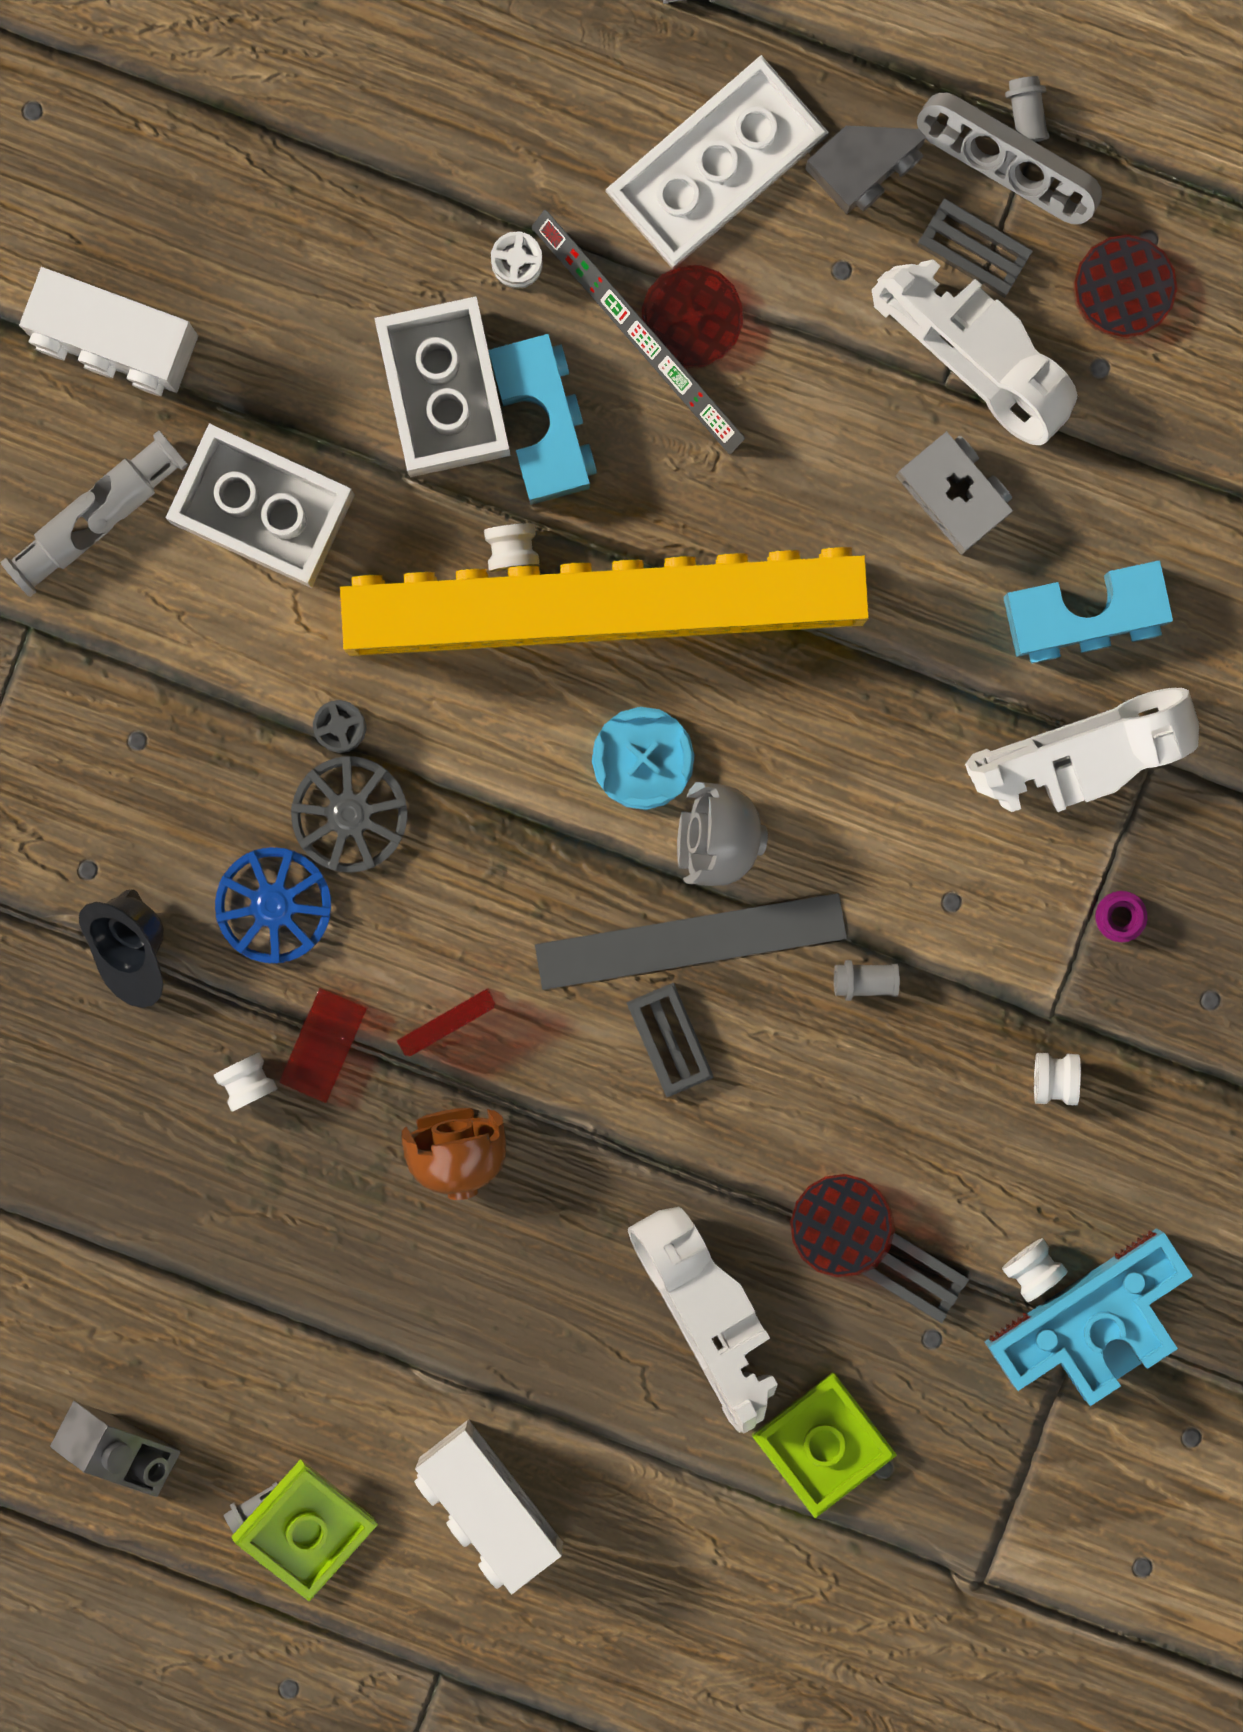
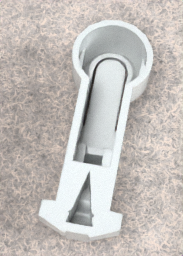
M934 260L923 261L919 265L894 266L890 271H886L877 280L878 283L871 289L875 309L885 318L889 314L975 391L987 403L991 413L1006 430L1029 444L1042 445L1065 424L1077 400L1078 395L1075 385L1068 374L1056 362L1040 354L1034 348L1021 320L998 299L994 301L980 288L982 286L980 282L974 279L955 297L947 291L940 297L935 293L939 283L933 279L940 265ZM940 335H942L954 347L952 348L945 340H943L940 337ZM1016 402L1024 411L1031 415L1026 422H1023L1010 410Z
M1184 688L1160 689L1127 700L1115 709L993 751L985 749L973 753L965 765L977 792L998 799L1000 805L1011 812L1021 809L1019 794L1027 791L1025 782L1033 779L1037 788L1045 785L1051 802L1057 812L1065 810L1067 806L1081 801L1089 802L1115 793L1143 769L1169 764L1191 754L1198 747L1199 721L1189 690ZM1158 707V712L1139 717V713Z
M680 1207L659 1210L628 1228L630 1240L642 1265L660 1291L723 1406L721 1408L728 1421L739 1433L743 1432L744 1434L755 1428L757 1423L764 1420L767 1399L774 1395L778 1385L773 1376L761 1375L756 1377L754 1373H742L741 1368L749 1364L745 1355L769 1340L770 1337L758 1320L755 1310L741 1284L714 1264L701 1235L685 1211ZM718 1336L723 1345V1348L717 1350L712 1341V1338Z

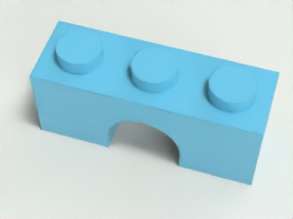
M549 334L488 350L503 406L523 401L532 402L542 407L550 420L548 432L540 442L516 450L530 505L590 489L588 476L597 474L590 445L579 446L574 426L583 424L576 395L565 396L560 377L569 375V369L562 344L552 347Z
M1160 560L1107 572L1104 575L1107 603L1104 610L1095 617L1084 618L1070 612L1062 600L1059 582L1007 593L1003 598L1016 657L1029 654L1030 662L1038 663L1061 657L1059 648L1079 644L1081 653L1112 646L1110 637L1130 633L1132 642L1162 636L1160 626L1173 622Z

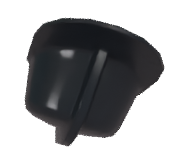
M134 889L124 891L107 903L93 902L86 904L79 912V925L106 986L116 997L129 1005L140 1008L154 1005L162 996L164 986L161 969L156 958L164 933L160 918L154 910L142 901L138 892Z

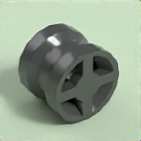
M343 700L330 701L324 704L316 712L313 720V731L318 742L329 751L336 753H346L357 748L364 740L367 730L366 721L361 711L350 702Z

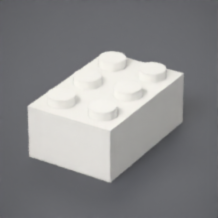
M44 267L40 268L19 324L30 336L29 343L36 346L35 350L63 361L67 353L78 356L77 361L85 364V369L113 379L115 371L128 375L126 379L133 382L132 386L156 396H162L164 389L175 393L178 392L198 338V334L189 321Z
M477 297L374 318L409 476L414 477L511 456Z
M209 424L167 513L166 519L181 529L312 588L355 494L351 488Z
M469 1419L419 1457L415 1468L418 1472V1478L414 1481L416 1486L432 1506L440 1501L450 1514L448 1516L450 1520L446 1522L447 1526L464 1547L472 1543L478 1550L482 1561L478 1565L496 1589L504 1585L512 1595L562 1556L563 1541Z

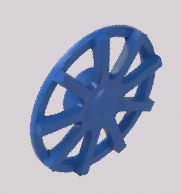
M262 848L240 857L222 876L216 893L215 915L225 939L240 954L263 963H284L306 954L322 938L330 920L331 895L324 876L309 859L285 848ZM283 857L277 879L274 883L268 882L260 864V858ZM292 860L302 865L311 873V876L294 887L286 888L285 881ZM249 863L259 883L257 890H252L233 880L237 872ZM315 883L318 884L322 896V907L295 902V897ZM230 888L248 897L251 900L250 906L225 912L227 889ZM295 913L321 916L318 927L311 937H308L294 922L292 917ZM251 915L255 918V922L240 941L230 929L227 921ZM284 925L303 945L290 952L280 954L279 928ZM262 927H268L270 930L271 954L260 953L248 947Z

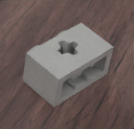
M946 431L899 470L896 478L962 555L1013 512L1007 504L1012 499V496L994 475L988 479L985 478L974 464L979 460L978 455L962 436L959 435L956 439H953ZM949 478L956 484L963 480L969 484L970 487L965 493L969 500L968 502H965L961 497H957L953 501L948 498L946 493L951 487L947 481Z

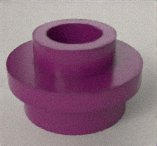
M1112 892L1106 895L1096 908L1095 921L1097 928L1104 937L1114 942L1134 940L1143 932L1147 924L1146 907L1143 901L1131 892ZM1117 907L1126 908L1130 914L1129 922L1123 927L1116 926L1111 918L1113 910Z

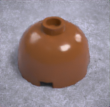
M458 1108L436 1112L417 1119V1130L410 1133L406 1126L402 1130L401 1135L404 1156L409 1171L421 1185L433 1192L447 1194L449 1199L464 1200L476 1196L478 1189L487 1185L501 1171L506 1158V1134L503 1116L494 1110L487 1109L488 1118L474 1117L473 1108Z

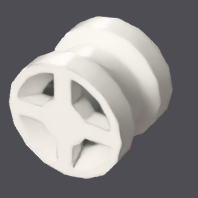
M509 232L501 236L494 243L491 251L492 270L496 278L503 285L510 288H525L533 284L540 276L543 268L542 251L538 242L532 236L523 232Z
M534 523L503 525L484 530L485 541L492 548V556L488 560L489 572L508 571V568L517 566L540 565L539 556L532 549L531 540L536 535Z
M260 1052L214 1074L217 1083L225 1086L229 1094L227 1103L232 1112L278 1089L274 1080L267 1078L262 1069L264 1060Z
M1037 1053L1034 1069L1035 1104H1047L1051 1099H1059L1066 1105H1078L1081 1080L1079 1054H1067L1063 1059H1055L1048 1053Z
M1043 1238L1027 1246L1002 1267V1270L1009 1278H1015L1021 1285V1295L1027 1302L1045 1293L1068 1273L1062 1263L1054 1262L1049 1256V1246Z

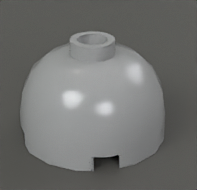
M696 782L689 789L686 796L688 798H696L692 811H682L679 820L677 837L679 869H689L690 875L683 878L685 883L707 886L728 885L740 880L753 867L757 855L762 856L764 854L768 841L767 827L761 825L759 812L750 798L737 788L722 784Z

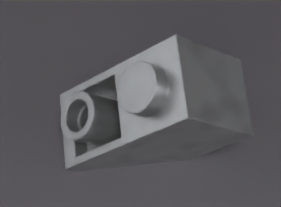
M846 125L807 160L805 169L846 215L856 206L864 211L885 192V189L880 185L894 171L902 177L923 158L924 155L919 149L923 146L926 136L920 129Z
M73 1401L50 1445L53 1450L84 1473L154 1497H158L181 1452L174 1446L110 1413Z

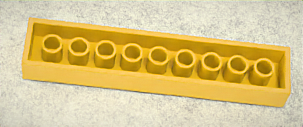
M835 547L821 549L819 558L800 559L799 550L769 552L767 561L748 562V554L734 553L717 555L716 564L696 565V557L685 556L665 558L664 567L644 568V560H620L612 562V570L593 572L591 563H568L560 565L559 574L540 575L539 566H517L508 568V577L489 578L487 569H466L456 571V580L437 581L435 572H415L403 574L404 583L385 584L382 575L351 577L352 586H340L343 649L349 656L863 626L868 620L865 555L853 556L852 547Z

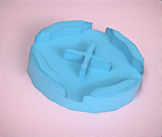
M637 707L618 713L604 724L594 741L592 765L598 784L609 798L626 808L649 810L668 804L682 793L692 776L695 754L690 736L678 720L660 709Z

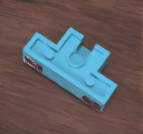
M1156 1228L1153 1231H1148L1147 1235L1143 1234L1141 1239L1137 1238V1242H1132L1131 1246L1126 1245V1249H1121L1120 1253L1115 1252L1114 1257L1029 1313H1023V1316L1018 1317L1016 1321L1012 1320V1324H1006V1328H1001L1000 1332L995 1331V1335H990L989 1339L984 1342L1017 1391L1061 1364L1084 1401L1086 1400L1092 1406L1121 1387L1117 1379L1138 1365L1142 1364L1148 1369L1178 1349L1150 1307V1304L1191 1278L1192 1274L1166 1234Z

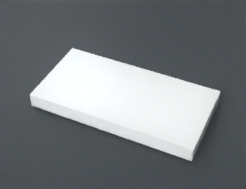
M761 55L606 189V193L668 265L674 269L825 139L829 132Z

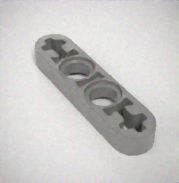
M937 93L929 98L920 111L917 119L918 129L926 136L925 139L1060 220L1070 224H1082L1093 216L1099 206L1102 190L1097 180L1090 174L961 98L950 93ZM940 112L949 117L946 126L937 121ZM966 125L971 129L966 137L962 138L959 135ZM978 136L992 138L998 144L1000 153L996 155L983 153L977 147L975 138ZM1023 162L1036 164L1043 171L1044 179L1041 181L1027 179L1020 171L1019 164ZM1056 178L1060 182L1055 191H1052L1049 187ZM1074 191L1083 196L1079 204L1070 200Z

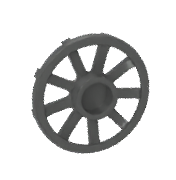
M338 757L318 765L301 781L292 802V826L298 843L315 862L339 872H360L379 865L396 850L406 829L407 804L400 785L385 768L371 760L360 757ZM342 766L343 792L337 794L320 775L328 770ZM352 766L363 767L375 773L360 793L353 791ZM384 779L392 789L396 799L369 804L367 798L378 783ZM312 783L330 800V804L327 807L302 804L303 798ZM398 808V824L395 832L373 822L371 819L374 813ZM301 813L326 816L328 821L324 826L306 837L301 823ZM367 829L390 840L386 848L374 857H372L363 836V832ZM335 831L338 837L331 859H328L316 851L311 844L328 833ZM348 837L355 839L364 860L363 862L340 863L343 848Z

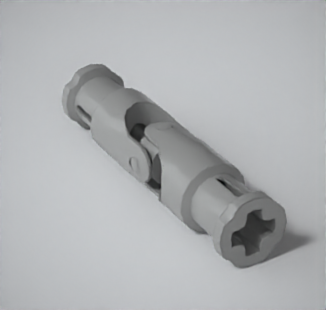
M159 430L153 435L154 441L132 460L126 458L98 480L93 488L79 496L34 534L35 540L13 559L6 557L0 562L27 596L31 597L35 594V586L58 567L65 569L107 534L117 522L126 518L154 495V487L177 468L183 470L188 466L182 456ZM82 516L88 522L89 527L72 532L76 521Z

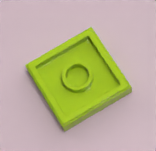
M834 1372L752 1434L754 1440L814 1518H817L897 1456Z
M300 1459L231 1537L236 1545L302 1597L310 1601L378 1526V1523L373 1516Z

